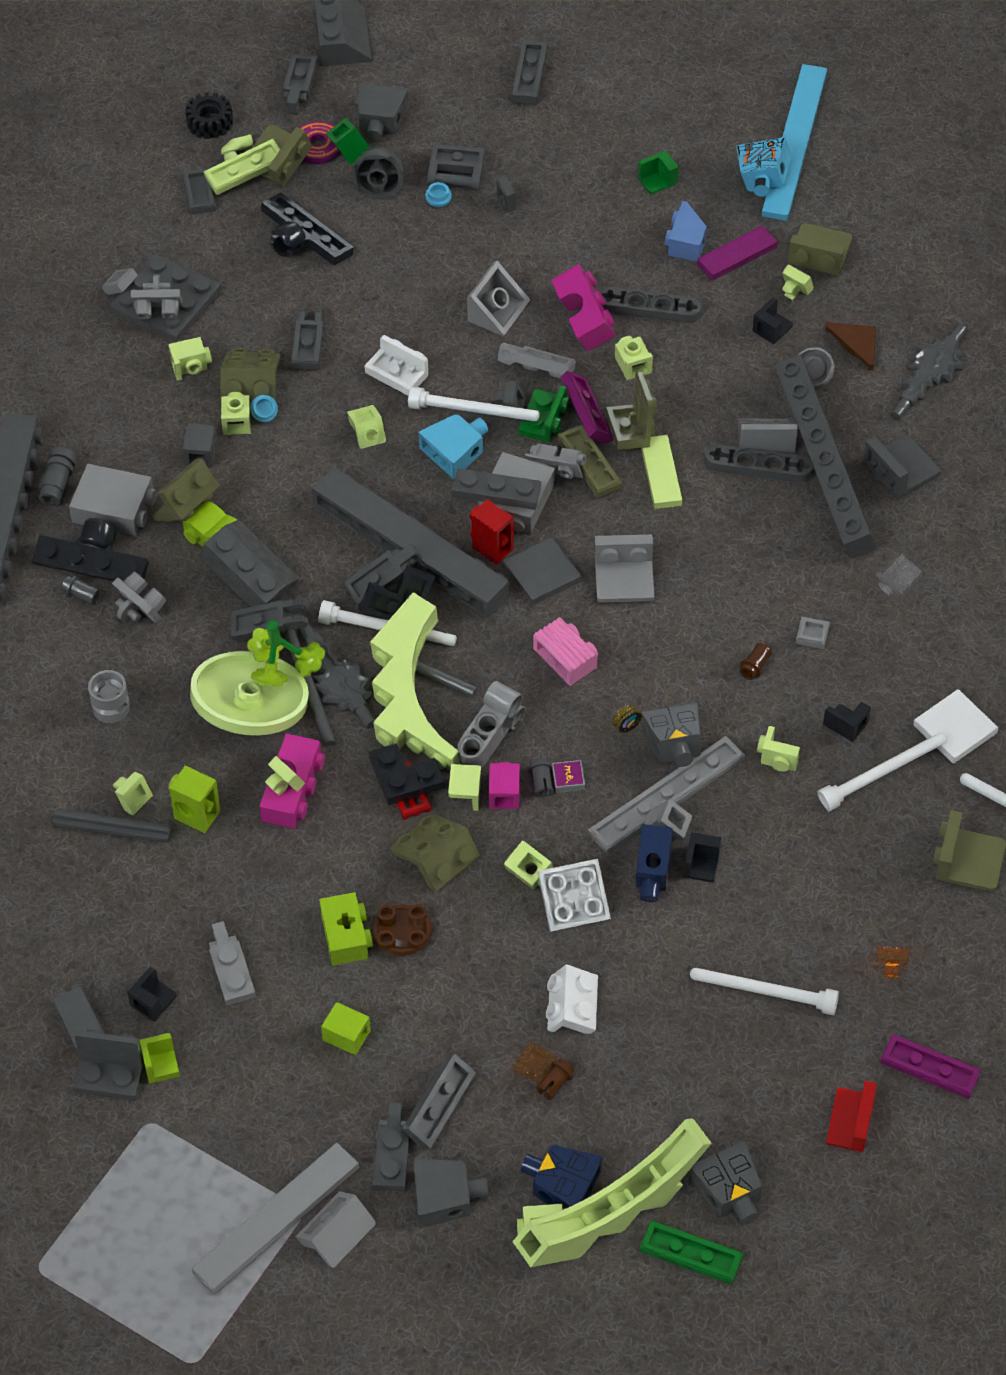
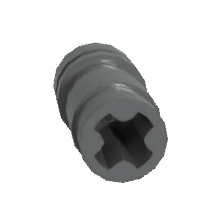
M54 447L51 449L46 463L47 471L42 475L38 488L40 491L39 501L44 505H60L69 481L68 477L72 476L77 461V455L72 450L65 447Z

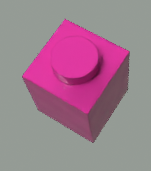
M509 762L490 763L489 809H519L520 764Z

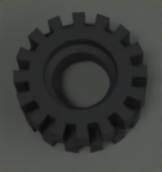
M205 92L204 97L198 94L196 95V100L191 98L189 100L190 104H186L185 113L188 129H190L192 134L196 133L199 138L205 135V139H210V135L218 138V133H221L222 136L225 135L226 130L229 131L231 125H233L230 101L228 99L225 100L223 95L218 98V93L214 92L212 96H209V92ZM206 113L218 114L213 118L200 117Z

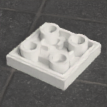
M959 689L914 719L913 724L927 739L938 733H944L947 736V741L937 747V749L953 764L998 732V727Z
M598 859L537 871L550 932L611 919Z

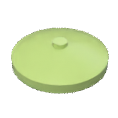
M235 651L216 655L199 665L191 679L190 699L198 714L218 728L243 735H268L292 727L303 717L307 708L309 691L303 676L293 666L279 658L276 660L277 670L288 676V682L283 683L280 687L258 684L256 680L251 679V673L256 672L259 668H265L267 660L258 662L254 659L253 652Z

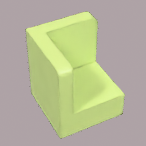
M451 764L448 796L450 798L472 799L473 811H479L481 766Z

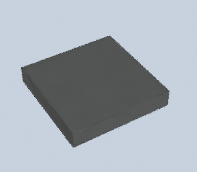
M552 537L503 560L504 568L532 605L582 581V576Z

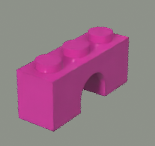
M577 264L551 280L559 299L569 311L582 307L576 315L569 318V322L577 339L587 351L616 336L611 326L615 324V321L610 312L603 308L606 301L600 291L595 290L594 286L597 285V282L590 270L585 272Z
M286 734L278 758L305 782V785L298 792L288 785L285 792L280 796L267 785L259 808L262 822L296 829L299 819H305L308 803L305 801L308 795L312 796L316 787V778L314 776L316 771L322 770L325 754L321 753L320 741Z

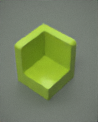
M335 1003L321 1026L322 1039L329 1044L356 1055L371 1031L370 1017L345 1005Z
M170 1033L139 1040L149 1084L180 1077Z

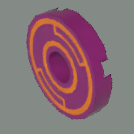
M313 121L299 127L306 132L312 145L303 162L325 164L328 163V160L339 157L341 152L326 136V133L335 127L334 124L325 121ZM315 140L324 141L322 145L312 144Z

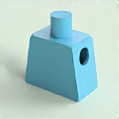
M453 415L419 432V448L452 479H455L458 468L466 469L483 453L482 435L488 432V427L481 418H477L469 424L460 415Z

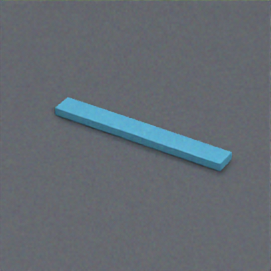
M802 64L782 136L786 138L791 153L790 165L784 184L781 187L769 188V193L766 195L762 209V217L788 221L824 87L827 68Z

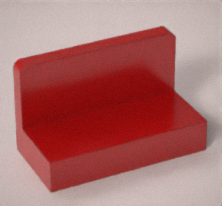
M864 1081L862 1092L841 1087L837 1088L826 1139L827 1145L864 1152L877 1083Z

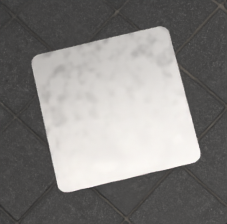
M147 1124L140 1129L41 1259L39 1271L44 1277L182 1361L196 1363L202 1359L301 1219L214 1294L192 1272V1267L272 1199L276 1193L161 1126Z

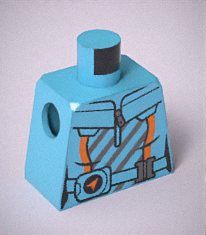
M785 137L737 145L740 171L748 191H754L757 196L762 197L768 195L769 188L781 187L784 184L791 161V153Z

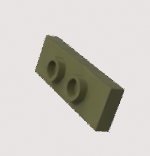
M583 425L558 434V442L562 448L580 450L582 454L586 455L585 464L579 467L584 476L583 479L597 499L622 489L621 480L593 439L588 437Z

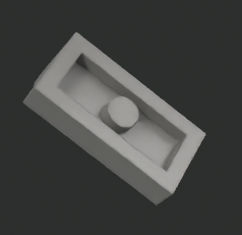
M339 1191L295 1237L303 1246L315 1249L329 1267L334 1268L376 1225V1221L356 1195Z

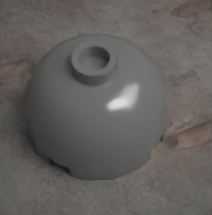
M385 147L370 148L357 158L352 169V182L358 192L372 194V196L366 198L389 200L403 186L405 167L401 158L394 151ZM373 187H380V191L383 192L374 191Z

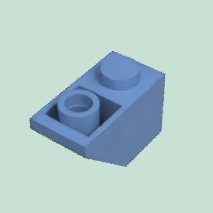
M682 201L679 211H674L671 221L673 229L667 230L665 245L669 246L668 256L697 262L705 246L707 226L688 202Z

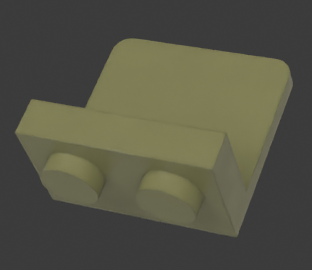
M268 125L252 148L274 139L280 151L268 166L269 171L260 176L284 187L308 154L312 145L306 132L298 127L290 134L275 125Z
M804 223L800 226L798 235H792L788 264L840 276L852 242V235Z
M244 348L231 349V351L226 353L220 367L221 397L228 396L231 392H240L243 395H249V400H254L260 395H268L276 401V372L281 361V354L274 353V350L261 349L258 352H247V349Z
M636 371L633 405L606 407L605 416L617 450L650 447L651 435H655V423L652 417L653 413L657 412V401L655 396H651L649 379L645 380L642 371Z
M202 458L195 459L158 492L164 505L152 515L155 522L185 521L194 514L193 509L199 504L206 503L213 497L212 492L220 485Z
M951 810L948 822L942 820L938 838L944 839L942 847L936 845L933 863L938 864L935 879L984 891H995L999 880L1006 841L1002 838L959 829L963 813Z
M435 814L424 817L411 831L400 836L397 842L390 848L393 855L418 865L428 887L435 892L480 856L467 827Z

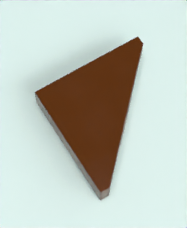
M826 322L825 331L830 332L840 341L841 346L868 366V370H873L876 326Z

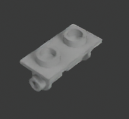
M538 443L537 445H532L530 454L525 453L527 460L554 467L555 474L563 478L571 479L576 477L583 479L584 477L579 466L585 464L586 455L582 454L580 450L562 448L558 457L556 456L558 447Z

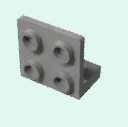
M652 534L595 536L597 602L654 601Z

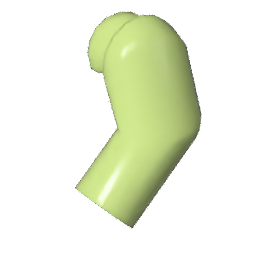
M251 135L231 139L221 149V155H224V160L227 161L237 156V151L252 148L254 144Z

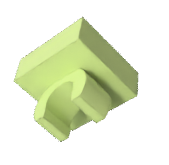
M789 264L782 272L785 280V285L782 288V291L786 292L784 296L794 300L800 291L808 295L813 290L814 286L809 275Z
M277 756L268 764L276 773L272 774L265 783L279 796L285 792L288 785L296 792L305 785V782Z
M134 772L128 779L120 777L113 784V787L117 789L115 793L123 809L131 815H134L153 796L143 775Z

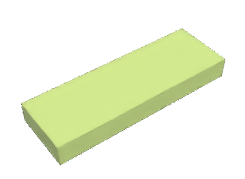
M271 139L204 171V177L215 194L219 195L269 171L268 166L276 157L280 148L274 139Z
M668 435L651 437L650 447H643L641 450L654 509L682 506V496Z

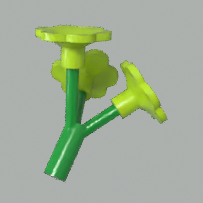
M274 620L267 622L266 630L262 628L255 629L252 633V638L247 642V648L253 652L256 661L263 662L267 660L265 668H259L256 672L251 673V679L264 686L280 687L283 683L288 682V676L277 670L276 660L279 657V651L283 647L295 653V657L298 658L295 663V669L300 671V674L304 677H308L312 672L318 671L322 665L321 660L325 656V650L317 642L310 643L308 647L297 648L281 638L278 623Z

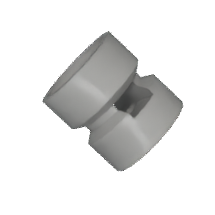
M113 670L100 671L92 676L88 683V692L94 716L104 723H115L124 719L130 711L125 678L119 672Z

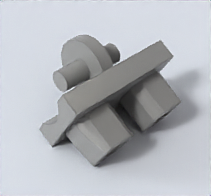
M160 275L153 276V283H143V290H131V300L138 319L152 318V307H162V318H177L179 307H182L180 289H171L170 283H161Z
M135 571L124 581L117 578L112 583L127 599L124 601L119 598L115 603L119 608L117 618L122 622L129 618L137 622L141 618V615L137 613L138 609L154 623L161 619L157 612L167 600L155 588H152L144 598L140 597L139 594L148 583Z

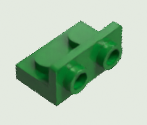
M560 386L558 394L535 389L527 409L539 411V420L537 422L522 420L518 428V435L550 443L553 434L558 435L562 423L561 414H566L569 408L570 398L566 397L567 387Z

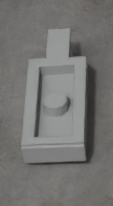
M504 342L500 345L497 359L507 365L515 362L523 364L525 369L532 371L539 369L549 371V375L561 378L566 371L573 372L576 364L575 359L528 346L522 348Z
M224 921L212 924L215 941L209 942V952L225 1004L230 1005L255 998V989L236 935L228 937Z

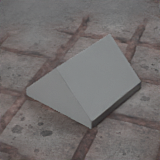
M498 261L492 263L468 295L467 314L468 322L504 336L530 299Z
M738 418L739 447L778 453H795L798 424L793 418Z

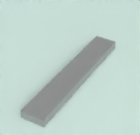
M727 736L723 737L701 752L700 756L694 757L690 765L679 767L589 828L588 835L608 854L642 830V824L645 823L650 811L668 799H671L678 805L745 760V754Z
M335 1143L192 1267V1272L215 1294L358 1170L359 1163L338 1143Z

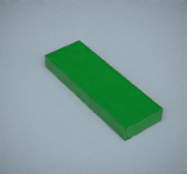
M652 1220L639 1250L641 1253L731 1285L734 1282L743 1258L742 1252Z

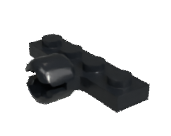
M280 192L262 202L261 211L279 224V226L271 231L272 236L270 239L271 246L278 255L289 257L308 247L332 265H336L353 255L354 247L283 193Z
M88 518L85 520L80 538L76 542L39 535L31 560L36 565L112 582L117 578L124 581L134 571L144 579L149 565L147 558L113 551L117 529L114 524L99 518Z

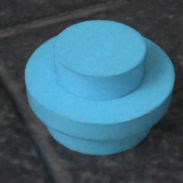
M436 182L428 187L425 198L431 206L442 207L451 201L452 194L446 184Z
M260 395L252 401L250 412L256 421L267 423L276 417L278 405L272 397Z

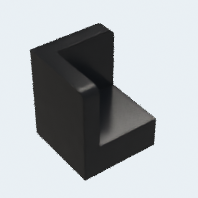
M774 297L754 314L752 330L772 344H775L793 327L791 321L777 313L778 299Z
M860 702L854 711L842 704H838L835 709L828 706L824 713L823 725L853 742L869 723L871 707L863 702Z
M691 832L684 866L685 878L707 882L714 881L720 855L721 837Z
M151 966L127 992L130 1006L154 1022L177 997L175 991L158 981L157 971Z

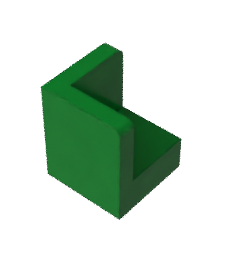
M346 118L326 133V136L339 149L350 165L356 162L360 154L370 149L356 127Z
M666 150L638 162V179L649 194L657 193L678 184L679 167Z

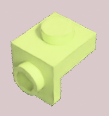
M769 726L766 736L761 735L758 742L757 752L762 753L761 764L772 766L775 770L782 772L788 770L795 772L800 747L773 741L775 727Z

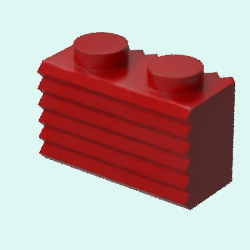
M489 499L481 505L475 506L469 515V518L472 520V529L470 531L472 549H476L477 552H481V555H485V558H489V562L493 561L494 564H499L514 550V517Z

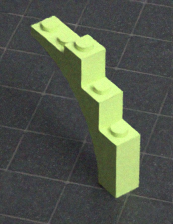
M413 592L370 642L374 660L384 667L372 681L374 698L386 707L373 722L376 739L383 746L397 743L400 750L406 743L413 752L417 754L422 752L430 757V759L435 758L440 769L446 767L451 770V764H460L459 751L445 741L427 721L415 693L414 677L418 657L426 638L438 622L436 606Z
M693 1118L684 1120L653 1153L606 1188L569 1208L530 1220L513 1240L514 1245L530 1267L580 1258L599 1236L621 1233L641 1211L667 1205L683 1186L680 1180L712 1144Z

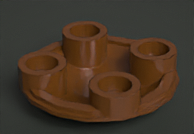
M405 904L395 906L384 905L380 907L371 929L373 941L377 946L389 954L398 956L414 954L423 949L430 941L433 931L431 919L428 917L426 909L418 904L413 906Z

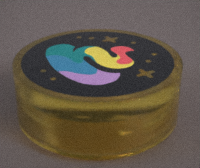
M626 705L614 715L612 724L619 733L625 734L640 724L642 713L635 705Z

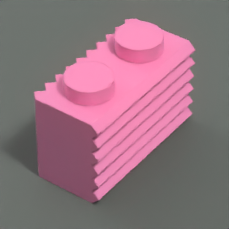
M558 617L557 620L549 623L548 626H544L543 629H540L533 635V649L569 686L597 668L598 652L591 642L585 643L580 638L577 628L572 623L567 624L561 617Z

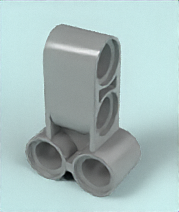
M494 681L489 686L484 696L483 707L458 742L459 756L463 765H478L482 768L509 729L515 730L516 727L514 725L518 720H523L526 708L521 705L523 699L521 693L498 681ZM487 726L495 727L490 732L482 731ZM472 749L479 750L475 755L466 754Z

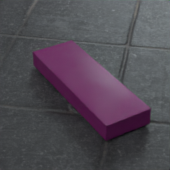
M760 226L699 257L697 265L714 281L776 249L778 241L763 226Z
M566 371L561 376L565 387H567L566 390L588 437L604 444L609 443L613 440L612 433L586 378Z
M892 1034L880 1061L881 1064L967 1099L970 1098L981 1073V1069L895 1034Z

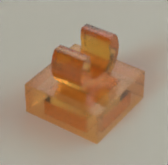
M878 946L875 953V963L885 964L884 978L897 979L899 965H907L909 961V948Z

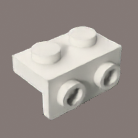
M386 335L380 338V349L364 366L366 374L409 396L411 387H418L428 377L427 357L421 352L414 351L404 346L400 341L391 339Z
M566 964L550 976L547 984L549 1005L546 1010L548 1031L555 1032L562 1026L585 1034H591L596 1030L598 975Z

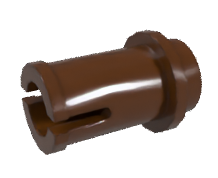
M757 643L748 658L741 661L740 674L748 680L758 678L762 673L761 668L772 655L771 649L763 643Z
M561 1058L551 1063L552 1069L536 1086V1090L540 1094L548 1085L551 1086L544 1095L549 1100L554 1098V1095L566 1080L573 1078L574 1068L570 1063Z

